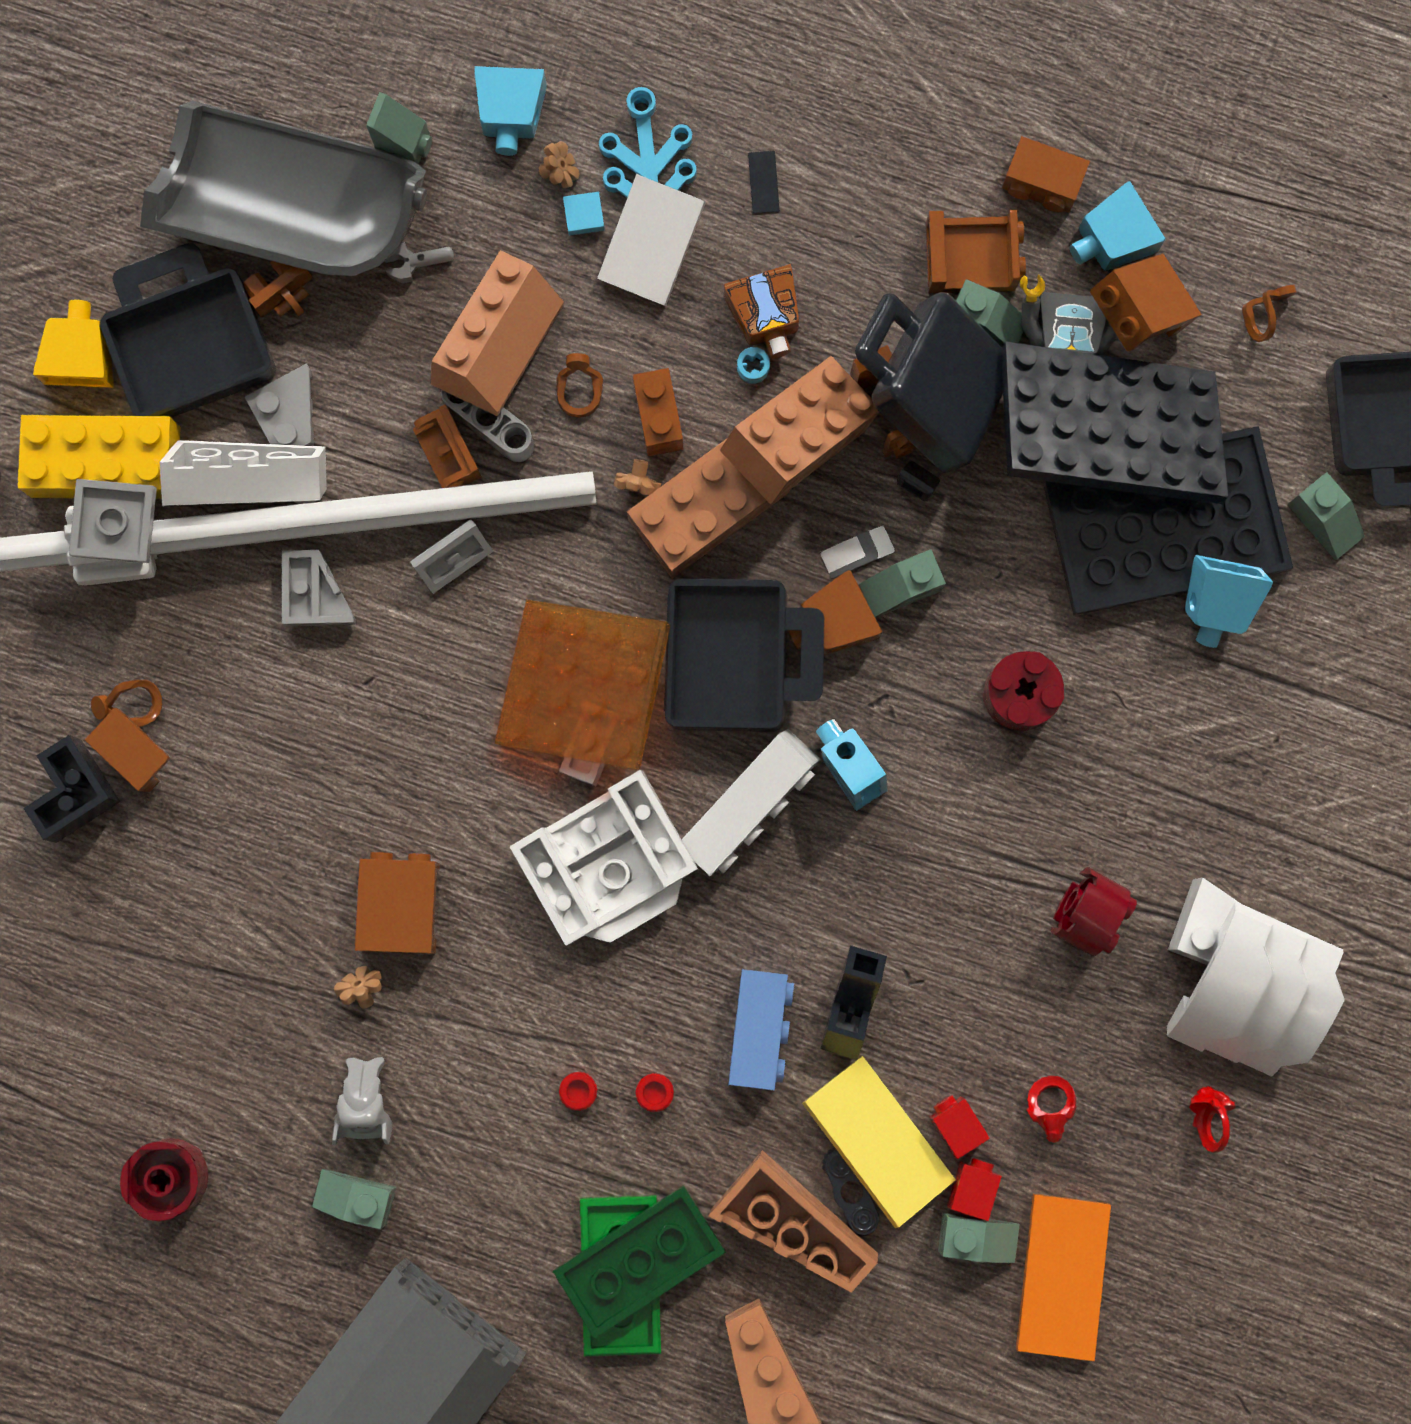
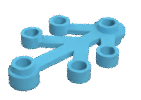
M637 87L631 90L627 96V110L636 119L640 157L623 145L619 137L614 133H605L600 137L599 149L604 157H615L636 174L658 182V176L678 151L687 149L691 145L692 131L687 125H676L671 130V137L655 155L650 117L656 110V99L653 92L648 88ZM638 103H646L648 108L645 111H638L635 106ZM678 133H685L688 138L680 142L675 139V136ZM607 141H613L617 144L612 150L605 149L603 145ZM690 159L678 161L675 166L674 175L665 185L679 191L684 184L692 183L697 175L695 163ZM611 167L603 174V183L608 191L620 192L628 198L632 183L625 179L621 169ZM683 167H689L692 173L688 176H683L679 173V170ZM612 175H617L621 179L617 184H610L607 180Z

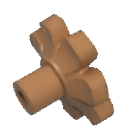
M560 141L555 144L550 143L546 145L544 152L547 157L543 159L544 164L539 166L541 177L544 179L549 178L554 185L561 183L564 189L572 187V181L579 179V170L572 166L576 162L572 153H568L567 144Z
M634 459L632 473H617L614 486L618 489H627L635 492L639 490L643 495H650L661 487V483L646 476L647 461Z
M361 966L356 969V976L349 973L342 978V982L334 986V992L345 1005H350L357 999L361 1008H368L374 1003L371 993L379 992L382 988L379 981L382 976L377 969L369 971L367 966Z

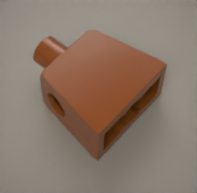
M851 570L841 574L800 605V608H817L824 614V655L877 640L882 634V630ZM787 630L795 649H800L802 630Z

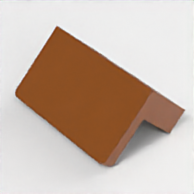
M118 708L112 709L85 739L94 750L138 791L150 792L160 782L155 775L170 760L169 755Z

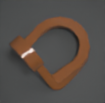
M1295 285L1267 290L1263 293L1262 297L1253 299L1243 306L1242 313L1245 326L1253 340L1257 342L1267 341L1274 335L1276 330V314L1271 301L1294 296L1297 294ZM1264 303L1268 315V328L1264 334L1257 329L1253 306Z
M572 353L566 356L567 367L557 375L558 404L563 412L569 416L577 418L586 417L595 412L600 405L603 377L600 372L589 367L590 357L588 355ZM577 370L592 378L593 400L584 408L570 406L564 397L567 377Z
M148 680L126 681L116 685L108 697L106 695L93 697L91 709L94 716L102 720L114 709L112 705L121 693L142 687L151 695V709L143 717L130 718L138 727L155 721L162 709V696L157 686Z

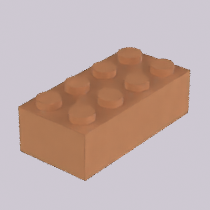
M830 356L735 426L720 451L756 490L772 504L863 434L879 411L875 408L872 398Z
M727 439L627 511L628 521L672 579L790 493L789 490L774 503L770 504L721 453L720 449Z

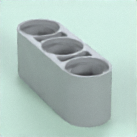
M441 390L442 400L450 414L513 462H522L532 455L534 441L530 429L504 407L501 409L494 424L482 426L479 424V419L483 414L488 413L487 411L466 401L454 404L450 401L452 394ZM514 435H522L526 438V442L521 448L512 449L507 446L509 438Z

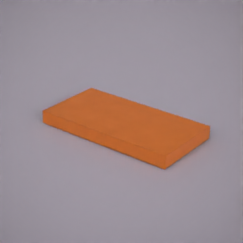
M1033 1193L1016 1343L1017 1351L1095 1361L1111 1204Z

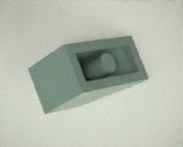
M379 92L366 125L374 147L398 154L419 165L421 157H427L432 145V136H430L426 121L388 95Z
M966 279L956 300L958 304L1001 347H1003L1005 342L1018 343L1023 333L1021 327L1022 313L1000 293Z
M1328 472L1287 504L1334 560H1337L1365 537L1352 500Z
M930 549L890 566L863 581L859 586L876 618L941 592L946 582Z
M322 1169L312 1207L343 1221L382 1229L388 1223L396 1186Z
M943 1212L938 1252L943 1257L976 1262L1015 1263L1020 1224L992 1219L985 1221L976 1217Z

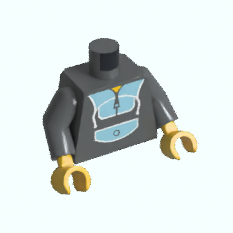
M1039 274L1037 276L1038 284L1034 289H1027L1028 279L1025 275L1020 279V287L1026 294V297L1022 299L1021 327L1031 345L1102 355L1106 353L1116 340V333L1092 296L1044 292L1045 282Z

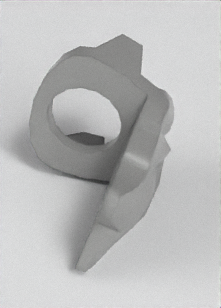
M377 1057L370 1061H363L357 1058L346 1059L349 1073L348 1077L344 1080L343 1094L339 1095L336 1106L337 1114L334 1120L332 1145H336L341 1137L353 1139L382 1137L384 1143L389 1144L392 1121L384 1111L383 1098L380 1094L381 1081L378 1078L385 1063L383 1057Z

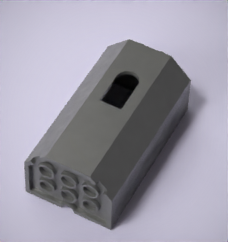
M405 1257L394 1267L276 1424H476L519 1368L526 1352L476 1312H472L457 1300V1297Z

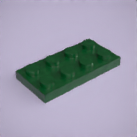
M682 1185L555 1268L553 1273L595 1339L726 1253L685 1185Z

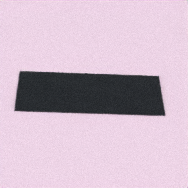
M775 151L749 152L753 213L779 212Z

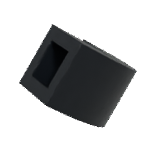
M850 945L820 1049L855 1060L858 1059L864 1043L870 1012L882 982L887 956Z

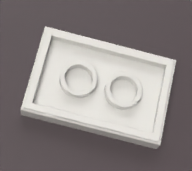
M636 174L597 279L666 306L706 202Z

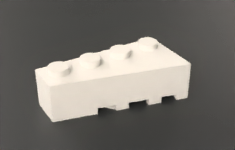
M178 440L159 462L162 506L286 501L306 504L315 503L316 500H320L327 489L325 447Z
M789 729L779 733L683 837L682 842L693 861L709 876L718 869L725 873L738 859V856L734 853L743 842L748 846L751 845L764 830L760 824L768 815L775 818L788 805L789 801L785 797L794 788L800 791L813 778L815 774L811 769L821 759Z
M1204 878L1193 879L1168 950L1208 965L1219 946L1218 932L1236 900Z

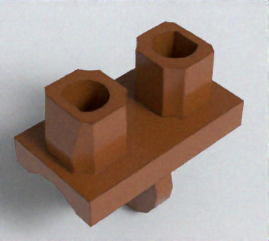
M271 261L272 268L279 275L273 282L268 285L259 273L253 274L243 282L251 298L249 302L261 318L273 309L280 317L290 309L299 317L304 311L298 303L309 295L303 286L313 277L306 269Z

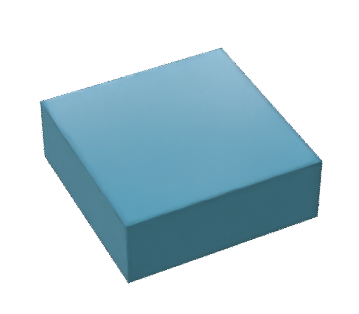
M599 192L563 197L569 236L605 230Z

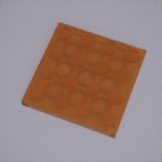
M526 599L494 744L501 747L639 771L670 624L666 621Z

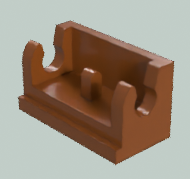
M446 404L414 422L415 428H413V431L442 488L465 486L482 478Z

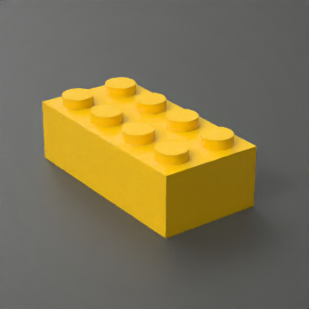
M21 415L18 489L31 498H74L76 479L152 485L157 488L156 499H162L159 462L174 444L180 440L181 427L170 416Z

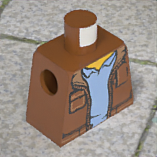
M791 264L725 283L724 299L748 345L753 346L765 342L771 359L788 355L791 349L786 335L797 332L799 327V315Z

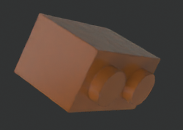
M1021 136L1002 189L1007 190L1011 196L1017 199H1032L1043 203L1042 205L1050 211L1070 213L1090 161Z
M669 368L633 374L634 390L647 456L684 450L683 436Z

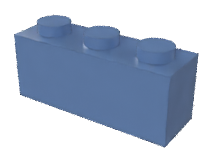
M742 969L729 1085L775 1090L776 1082L783 1083L785 1060L778 1059L780 1044H787L790 1024V1021H783L784 1005H792L794 983H787L788 975Z

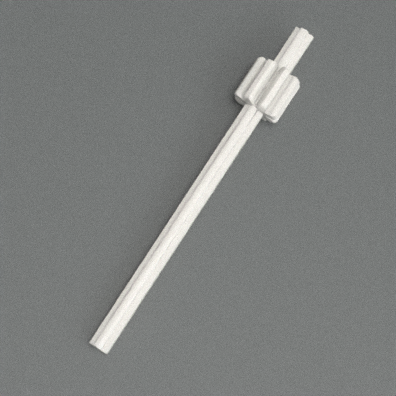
M593 471L153 521L149 563L70 556L69 547L74 506H69L65 514L67 525H64V531L0 538V572L69 564V566H73V577L78 585L112 583L153 578L157 570L155 559H157V554L597 505Z

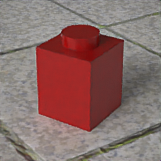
M953 1095L933 1106L936 1113L929 1116L955 1158L959 1159L990 1139L965 1098L959 1097L955 1100Z
M972 1158L970 1164L960 1161L947 1206L952 1210L989 1221L1002 1177L998 1173L992 1172L994 1164Z

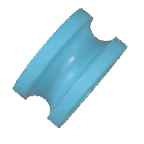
M750 347L743 350L737 359L739 377L750 384L762 382L767 377L770 367L768 354L758 347ZM756 358L761 360L760 368L763 369L760 372L756 369L751 373L746 371L747 363H744L746 360L751 362Z

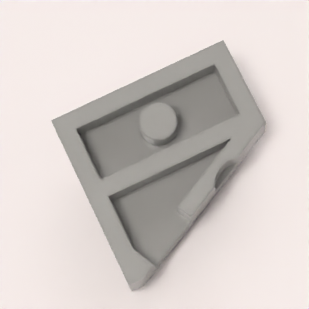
M307 363L245 396L270 444L314 446L311 418L313 415V400L311 399L310 382L312 371Z
M319 550L282 551L283 626L356 625V619Z

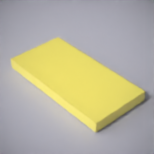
M863 1056L859 1057L802 1103L895 1228L903 1225L956 1180Z

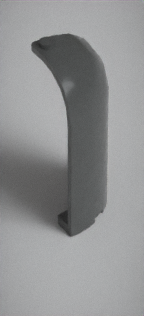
M190 101L179 106L175 132L169 148L170 154L175 155L170 168L162 167L156 179L144 190L140 227L322 274L354 276L380 266L404 241L416 210L422 211L425 206L427 189L422 187L426 170L416 162L375 147Z

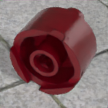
M1035 651L1016 652L1003 658L992 669L985 682L983 700L987 712L995 722L1013 730L1028 731L1041 726L1057 712L1064 700V682L1056 665L1042 653ZM1020 684L1022 687L1028 686L1031 693L1027 697L1016 694Z
M1087 867L1079 873L1085 877L1079 885L1072 882L1063 895L1053 917L1054 920L1059 922L1058 928L1051 927V933L1091 956H1096L1101 951L1110 954L1120 937L1117 930L1123 919L1127 920L1136 908L1137 900L1131 897L1129 889Z
M173 1138L148 1143L139 1148L127 1160L120 1176V1189L125 1202L139 1216L152 1221L169 1220L191 1210L201 1201L208 1184V1168L200 1149L184 1140ZM165 1173L166 1176H170V1184L166 1185V1182L159 1181V1175Z

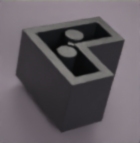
M68 735L36 755L56 788L23 809L41 838L45 841L57 843L120 803V800L83 741Z

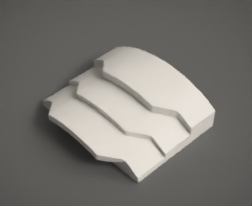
M643 770L635 772L608 788L607 793L547 828L542 827L510 846L566 946L583 936L611 943L676 905L682 879L698 869Z
M1235 901L1218 932L1219 946L1191 997H1182L1167 1025V1036L1201 1052L1206 1049L1235 1063L1241 1062L1269 1076H1273L1282 1066L1308 1063L1333 1024L1344 1002V996L1335 974L1343 955V949Z

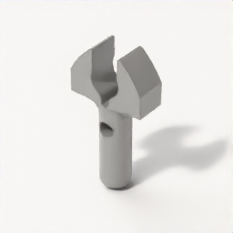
M404 242L385 260V263L398 259L405 261L404 265L401 268L388 269L386 273L388 277L397 282H413L412 274L417 268L450 262L454 258V253L451 247L413 253L407 249Z

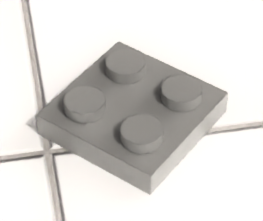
M76 479L69 555L81 558L149 563L157 488L152 485Z

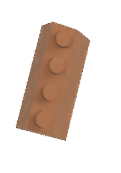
M501 250L499 251L434 356L431 364V385L498 416L564 304V301L533 265Z

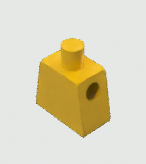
M70 300L67 318H49L46 321L33 375L44 385L113 388L111 355L100 327V321L90 320V302Z

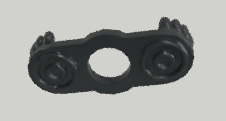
M834 1147L833 1150L830 1149L824 1154L822 1170L826 1171L833 1187L834 1201L842 1208L848 1221L847 1226L857 1233L858 1236H867L877 1229L880 1222L879 1213L874 1206L871 1195ZM848 1181H856L862 1187V1197L856 1203H847L841 1197V1188Z

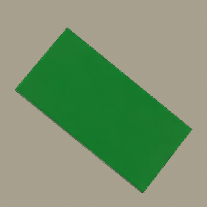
M657 1195L580 1198L581 1251L657 1202ZM660 1296L595 1339L583 1322L584 1356L661 1354Z

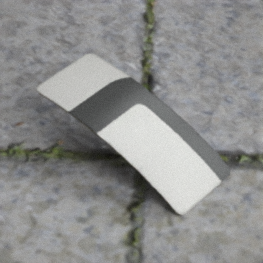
M880 526L822 551L821 557L830 577L836 578L848 570H853L894 553L895 550L885 528Z

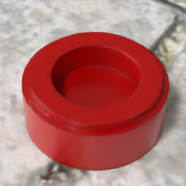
M573 1072L567 1075L559 1087V1096L562 1103L575 1111H581L590 1107L598 1094L595 1080L585 1072Z
M648 1074L639 1081L636 1087L637 1101L647 1111L660 1112L666 1109L673 1100V1085L662 1074Z

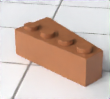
M763 1150L716 1202L708 1215L720 1223L722 1221L737 1229L739 1233L746 1237L754 1238L773 1248V1251L803 1264L806 1266V1269L851 1293L878 1262V1253Z
M760 1298L726 1315L725 1323L748 1424H822Z

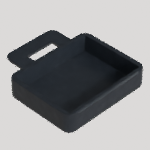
M187 243L120 268L113 274V283L122 307L103 315L100 327L134 416H170L173 418L270 381L275 376L276 366L255 310L249 302L250 297L239 274L229 268L209 274L201 252L195 244ZM183 268L188 280L187 283L143 299L138 285Z
M940 292L920 302L914 313L895 294H884L855 349L859 362L879 380L872 394L875 408L940 471L949 473L972 462L1003 396L1002 347L948 293ZM895 321L904 330V333L889 362H887L878 351L891 325Z
M1411 352L1340 357L1326 371L1335 468L1344 476L1371 475L1374 500L1381 506L1411 505V482L1395 483L1394 473L1411 472Z
M677 579L672 582L667 597L664 711L667 723L676 730L775 732L779 730L785 720V701H816L823 693L825 619L822 611L817 608H788V595L785 586L777 580ZM787 630H802L800 679L786 678Z

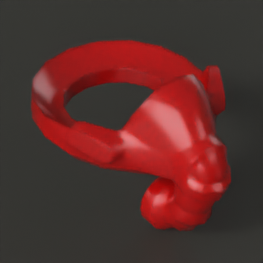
M1047 1076L1040 1078L1030 1088L1027 1098L1028 1109L1026 1110L1032 1121L1037 1122L1045 1131L1048 1141L1057 1143L1062 1138L1065 1124L1074 1116L1077 1107L1074 1088L1067 1080L1059 1076ZM1055 1087L1065 1092L1067 1096L1066 1105L1059 1112L1046 1113L1039 1108L1038 1097L1047 1088Z
M1210 1086L1202 1087L1191 1098L1189 1108L1195 1113L1192 1126L1198 1129L1204 1148L1209 1152L1216 1153L1224 1150L1228 1144L1230 1122L1227 1111L1235 1109L1236 1106L1235 1102L1230 1100L1229 1096L1223 1092L1215 1090ZM1215 1113L1220 1116L1223 1126L1222 1137L1218 1143L1213 1139L1211 1133V1121Z

